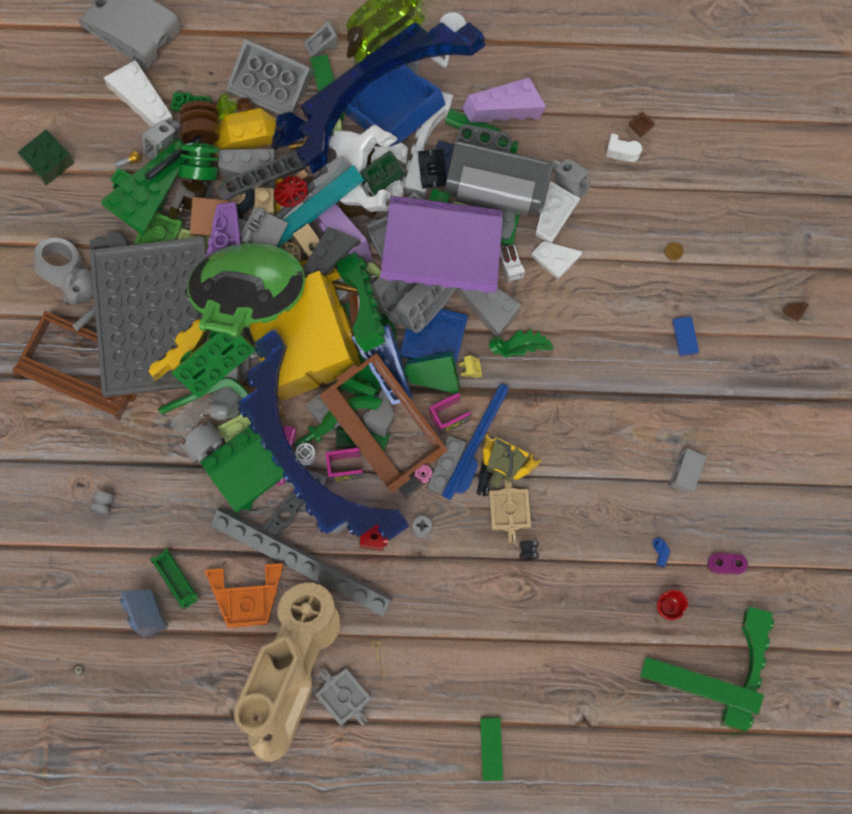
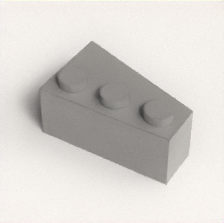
M274 149L220 150L218 166L222 177L230 178L276 159ZM276 181L261 187L276 189Z

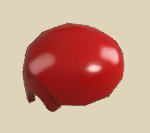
M675 589L663 592L658 597L656 603L658 614L662 618L671 621L683 617L685 610L689 606L687 596Z

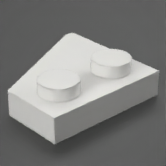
M543 241L531 253V257L558 280L582 256L581 251Z

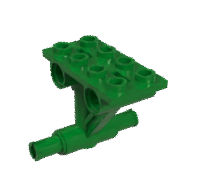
M211 331L208 340L195 352L190 350L183 355L179 365L172 370V375L197 398H200L254 353L255 347L241 334L239 338L232 337L231 334Z

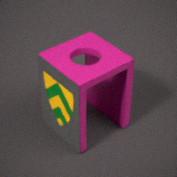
M460 393L429 407V415L440 435L469 422L471 419V413L468 412L442 425L436 414L460 402Z
M359 448L325 452L330 483L363 478L362 470L331 474L330 461L360 457Z

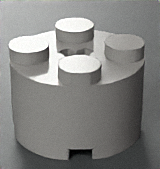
M209 420L205 421L206 426L200 424L185 437L187 441L185 444L182 442L179 444L194 463H200L208 457L209 453L213 450H218L224 445V437Z

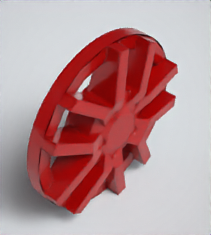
M287 176V179L277 183V187L274 189L275 200L283 207H293L300 204L308 194L307 183L297 176Z

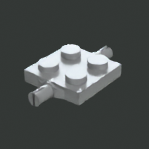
M323 668L318 674L326 683L315 694L340 726L354 717L364 726L369 720L361 711L372 700L371 697L346 668L333 677L326 668Z

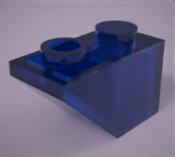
M292 112L278 115L271 149L282 148L301 139L306 121Z

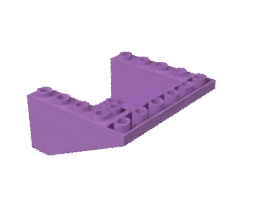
M391 196L380 278L388 281L401 280L406 283H423L427 286L440 285L445 288L456 287L466 291L480 290L484 293H496L503 219L502 210Z

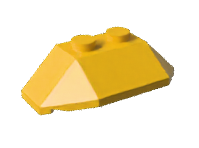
M257 108L225 115L219 124V140L213 146L219 147L220 150H240L267 146L287 140L283 123L263 109Z

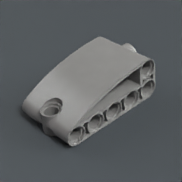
M92 0V5L78 20L81 26L130 60H136L138 65L146 70L158 58L157 49L163 46L166 41L171 42L181 31L178 17L154 0Z
M380 277L372 284L375 291L373 296L378 303L377 310L385 314L394 325L399 326L401 324L415 333L420 332L435 317L456 290V287L427 286L423 283H406L401 280L388 281Z

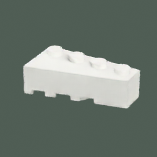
M136 60L104 77L107 88L131 107V110L141 116L150 127H153L161 120L166 121L169 125L173 122L172 115Z

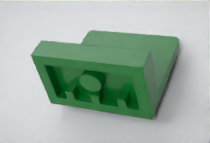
M359 356L361 363H363L365 358ZM367 365L363 370L357 372L338 387L356 396L375 397L381 385L375 374L371 371L370 366Z

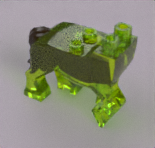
M368 0L350 16L346 25L348 31L347 42L349 43L347 58L354 57V67L363 76L376 67L371 57L378 50L383 40L392 37L404 28L415 36L420 32L419 28L425 19V15L421 11L424 0Z

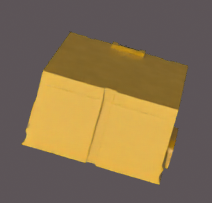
M320 271L307 275L304 292L300 300L290 311H284L273 321L264 324L262 321L250 323L249 326L269 389L279 396L282 401L318 388L320 383L328 384L333 382L354 364L356 366L361 364L354 341L351 338L354 333L348 316L345 313L346 309L340 304L334 284L328 281Z

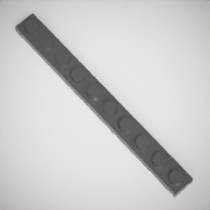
M221 507L217 509L210 525L211 527L383 617L386 614L393 597Z

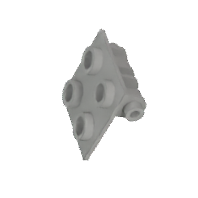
M254 207L241 232V241L243 243H262L277 246L288 223L265 212L260 207Z

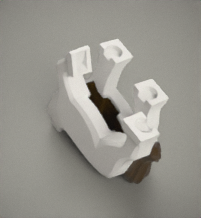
M372 125L361 134L349 131H334V136L327 137L326 147L334 149L337 158L342 156L351 162L360 174L362 169L388 151H392L401 164H406L408 147L403 143L390 146L397 141V137L384 131L377 125ZM364 178L361 184L339 200L341 202L340 209L348 217L365 215L369 219L374 218L377 211H389V205L386 206V202L390 200L391 196H403L404 183L400 180L394 181L386 189L379 190L374 195Z

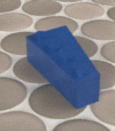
M390 323L383 325L386 332L384 334L385 343L366 353L356 343L353 334L351 338L356 343L363 358L367 360L374 353H377L411 399L413 395ZM372 362L369 363L371 371L380 382L379 384L392 405L400 403V400Z

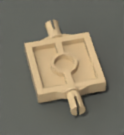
M504 480L503 489L489 491L492 531H508V543H512V539L513 543H516L517 530L531 529L528 489L512 488V482Z

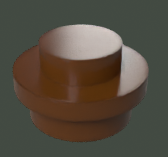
M250 98L237 100V111H249L254 107V103L251 102Z

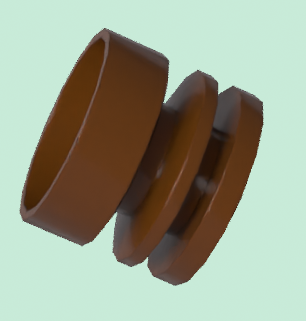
M191 101L180 107V138L182 142L186 144L196 135L201 138L200 143L212 145L218 142L219 126L217 123L219 118L216 105L207 101Z

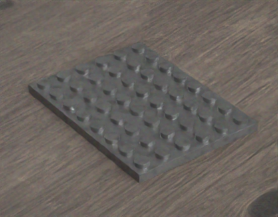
M204 237L90 250L102 395L104 398L186 388L172 375V370L168 371L156 382L150 376L148 370L155 361H161L165 358L169 350L177 348L174 340L180 332L187 331L191 328L194 321L203 317V314L192 306L187 287L192 271L205 258ZM212 330L207 331L206 337L202 345L208 340V336Z

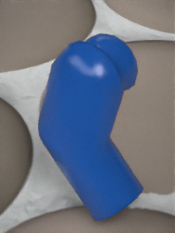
M655 538L652 544L659 555L656 565L666 567L670 548L662 538Z

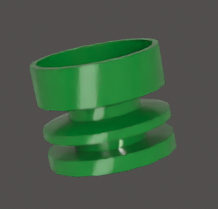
M198 142L181 144L180 149L189 151V153H180V157L188 159V163L179 164V177L198 180L218 179V167L210 165V161L219 160V157L211 156V153H220L219 147Z

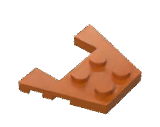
M283 563L265 565L266 585L225 589L223 568L205 570L228 629L268 625L283 570Z

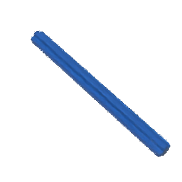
M500 384L442 493V497L447 500L452 499L509 390L508 386Z

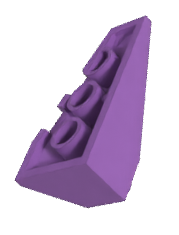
M236 202L217 205L205 257L222 248L243 244Z

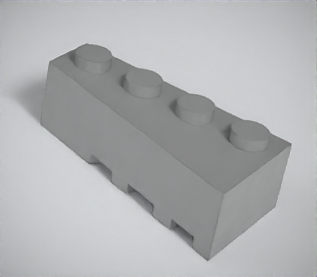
M456 288L455 290L461 299L469 305L473 313L481 319L485 327L493 333V336L498 338L502 336L520 313L521 304L498 288L496 293H484L480 290L466 291L462 288Z

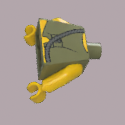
M486 434L482 453L487 471L493 474L489 484L499 488L503 479L508 482H512L513 479L519 480L537 468L541 460H533V454L530 455V453L495 436V439H490L489 434Z

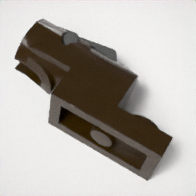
M192 179L191 182L183 180L170 206L168 218L176 220L178 214L182 215L184 208L192 210L193 197L210 199L213 181Z

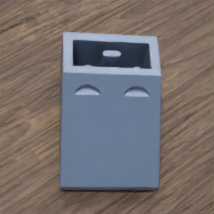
M150 589L120 592L122 595L120 603L123 610L129 613L130 617L127 618L131 630L133 629L138 635L140 634L147 638L167 629L154 593Z

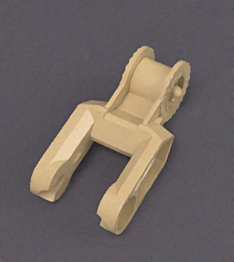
M298 584L291 587L282 596L278 604L280 629L275 640L261 648L235 707L234 718L236 724L242 732L249 734L248 741L251 749L263 761L271 762L278 760L289 749L313 691L310 674L319 652L332 644L340 632L341 621L335 608L334 600L330 592L319 584ZM259 714L257 722L253 721V717ZM268 734H271L272 739L270 741H265L264 737Z

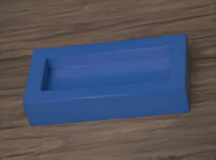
M692 316L673 319L672 324L679 357L698 354L699 349Z

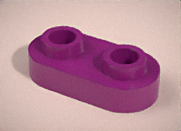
M715 553L708 559L707 566L715 574L740 575L746 571L748 562L740 554ZM720 560L722 565H716L715 561ZM735 561H739L741 567H737Z

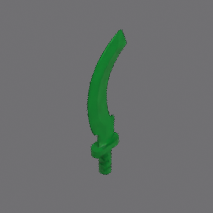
M356 396L347 399L346 402L353 411L362 408L377 410L382 403V399L372 396ZM331 411L325 415L320 425L315 428L312 426L307 428L311 432L296 441V447L302 443H309L313 439L320 442L323 435L334 429L337 419Z

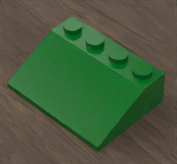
M264 416L260 417L200 462L236 513L300 466Z

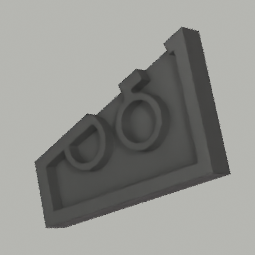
M327 227L303 267L305 278L316 271H320L325 277L334 269V265L341 258H346L349 255L348 252L354 246L357 247L361 243L360 240Z

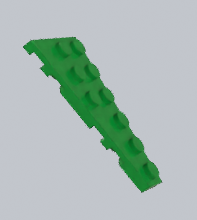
M177 139L103 198L101 205L144 236L147 227L154 219V215L169 194L172 184L178 178L179 164L187 163L188 159L180 157L150 181L145 178V174L177 151L181 144L185 143Z

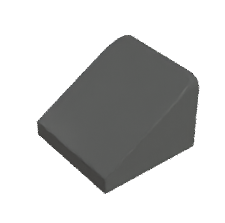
M412 474L409 475L410 480L398 488L406 499L422 487L421 483Z

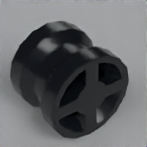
M519 542V547L521 548L520 559H539V554L537 553L539 542Z

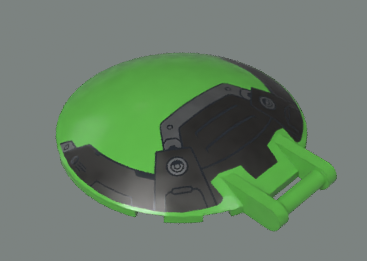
M243 243L213 252L199 262L188 280L187 289L190 302L195 310L203 314L199 323V329L202 331L212 330L231 334L232 337L239 338L244 327H249L250 323L262 321L264 324L277 319L279 314L284 311H290L300 300L305 288V275L299 261L289 252L276 246L262 243Z

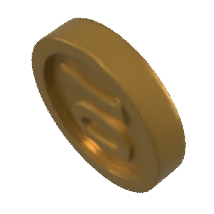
M671 242L665 248V256L672 261L679 260L684 252L683 247L677 242Z

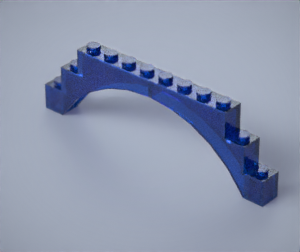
M413 22L300 105L305 118L308 120L298 127L303 140L306 142L295 150L300 162L312 174L328 163L329 142L337 121L355 96L370 83L389 71L425 58L446 55L473 56L486 46L483 33L470 22L456 32L443 22L428 32L416 22Z
M275 329L254 342L257 346L255 348L256 353L260 358L264 357L265 360L246 372L248 378H246L247 382L252 388L256 387V390L237 402L240 406L238 410L244 418L247 417L251 422L249 427L254 434L258 433L262 438L260 443L266 451L270 450L273 455L271 459L277 467L281 466L284 471L282 475L288 483L292 482L296 488L293 490L299 500L303 499L307 504L305 509L310 516H315L318 521L316 525L322 533L326 532V534H329L347 521L349 524L347 528L353 536L356 534L357 537H360L378 524L380 527L378 531L384 539L387 537L388 540H391L407 529L410 525L399 509L373 508L351 502L327 489L312 477L301 464L286 438L280 419L278 403L279 374L288 346Z

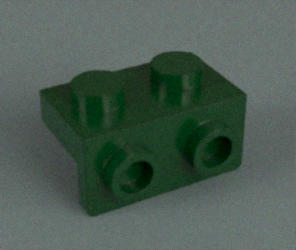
M388 151L361 170V175L367 181L374 195L379 190L386 189L388 185L399 180L405 174L401 163L392 151Z

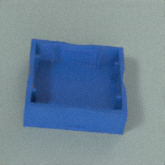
M394 57L378 69L369 80L359 85L340 101L346 116L364 130H367L372 125H377L384 131L396 136L397 141L390 146L404 141L446 105L441 89L425 78L416 75L409 67Z

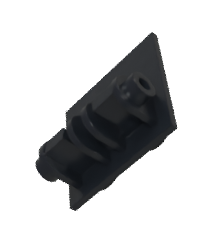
M443 149L417 151L422 189L446 186L447 176Z

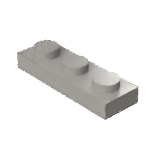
M448 436L444 445L448 451L439 458L427 490L442 495L466 446V442Z

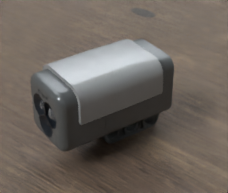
M463 125L459 129L445 193L457 198L458 202L484 208L499 209L502 212H511L525 217L528 214L538 216L542 213L545 205L553 164L550 161L509 153L512 139L507 133L472 125ZM468 131L472 136L465 139L462 137V133ZM486 135L490 141L483 143L480 141V137ZM504 139L508 145L501 147L498 141Z

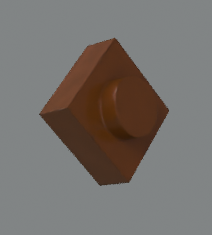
M642 111L629 122L628 126L642 137L654 127L655 123Z

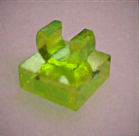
M221 94L217 101L218 118L223 119L227 114H234V110L237 109L236 102H228V95Z

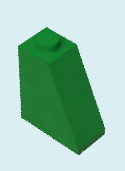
M453 351L408 359L406 366H404L405 374L409 377V381L412 384L451 393H459L461 386Z

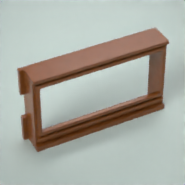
M44 311L21 357L12 369L13 375L19 378L21 376L29 378L107 412L120 421L129 402H134L137 394L123 395L120 398L117 396L104 398L101 389L31 359L50 322L98 343L97 333L84 327L76 331L73 328L74 323Z
M374 353L358 366L354 364L336 378L338 380L336 383L319 394V397L391 493L410 480L409 475L426 462L430 465L448 451L377 353ZM371 362L434 446V448L400 473L337 389L338 386Z

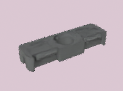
M298 487L294 488L262 529L278 537L298 515L297 512L306 503V499L309 500V495L303 493ZM282 511H288L290 518L282 521L279 518V514Z

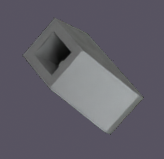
M381 390L379 395H375V397L382 399L381 405L377 410H367L363 421H365V427L368 431L385 438L393 424L394 412L384 390Z

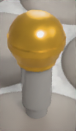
M132 151L127 157L117 160L113 164L115 168H120L130 163L137 164L141 161V155L137 151Z

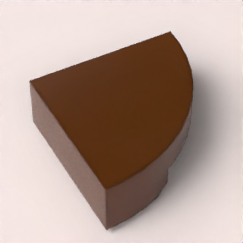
M803 302L789 304L782 312L799 321L809 305Z

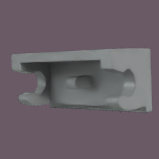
M688 448L680 451L668 486L684 493L688 491L694 492L706 456Z

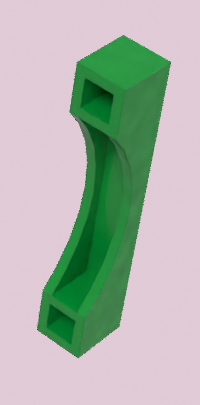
M354 252L346 258L339 260L336 264L339 275L345 283L358 290L360 307L352 329L356 343L366 353L385 343L384 334L386 332L380 323L382 317L376 308L378 303L373 296V293H375L374 288L369 282L371 276L366 270L368 267L367 262L363 257L360 258Z
M748 607L744 612L741 630L747 641L750 660L748 674L742 687L756 692L757 689H760L762 683L760 672L766 664L764 653L770 645L768 634L769 630L773 629L774 619H772L773 613ZM725 705L720 726L746 732L749 728H752L754 717L751 716L752 713Z

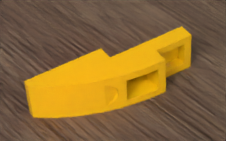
M201 319L194 321L191 328L180 332L174 340L177 346L176 349L169 350L165 358L161 361H155L150 366L148 372L155 382L168 371L174 370L185 353L190 350L195 352L202 345L207 331L199 329Z

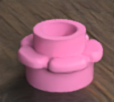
M426 464L414 471V477L422 483H427L433 475V471Z

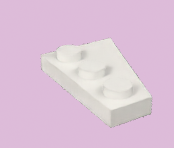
M550 181L545 205L540 214L536 236L546 242L553 243L579 203L580 198Z

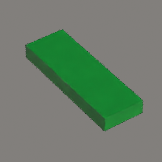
M480 718L482 781H503L501 718Z

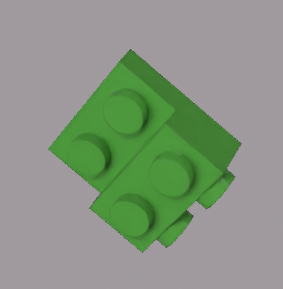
M157 211L152 223L147 227L145 235L142 236L138 233L134 245L177 240L181 229H184L183 222L179 218L172 220Z

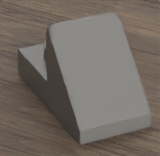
M327 21L304 42L310 57L320 55L326 48L336 49L338 35L331 22Z

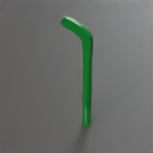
M225 377L203 396L224 387H230L243 399L248 397L249 392L235 379ZM190 393L159 407L158 411L162 415L198 398L193 393Z

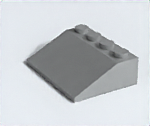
M245 39L226 91L242 98H250L251 102L291 119L310 84L315 68L252 40Z

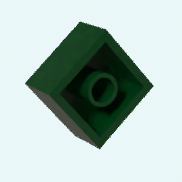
M47 129L18 151L25 165L45 186L74 164L70 153Z

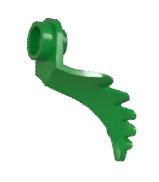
M531 329L525 334L522 330L516 331L506 342L496 336L491 338L489 342L490 350L495 355L501 354L505 358L512 355L523 356L527 351L536 352V349L541 351L544 349L547 351L554 349V346L550 340L546 339L545 335L541 337L539 331L533 335Z

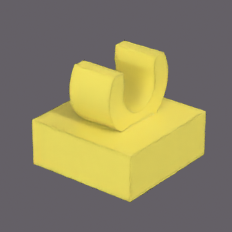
M471 355L464 357L465 362H461L459 366L462 368L466 367V371L461 373V376L483 377L479 358Z

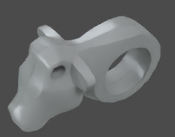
M53 237L40 241L35 247L33 267L36 274L63 291V302L66 305H76L79 302H89L94 299L92 272L82 269V256L71 242L62 238ZM53 253L61 254L69 260V263L64 266H53L47 263L43 257Z
M250 356L225 377L233 378L244 386L250 370ZM230 387L216 390L208 397V401L212 402L209 410L210 416L217 420L236 418L241 413V407L254 408L255 405L251 400L241 398Z

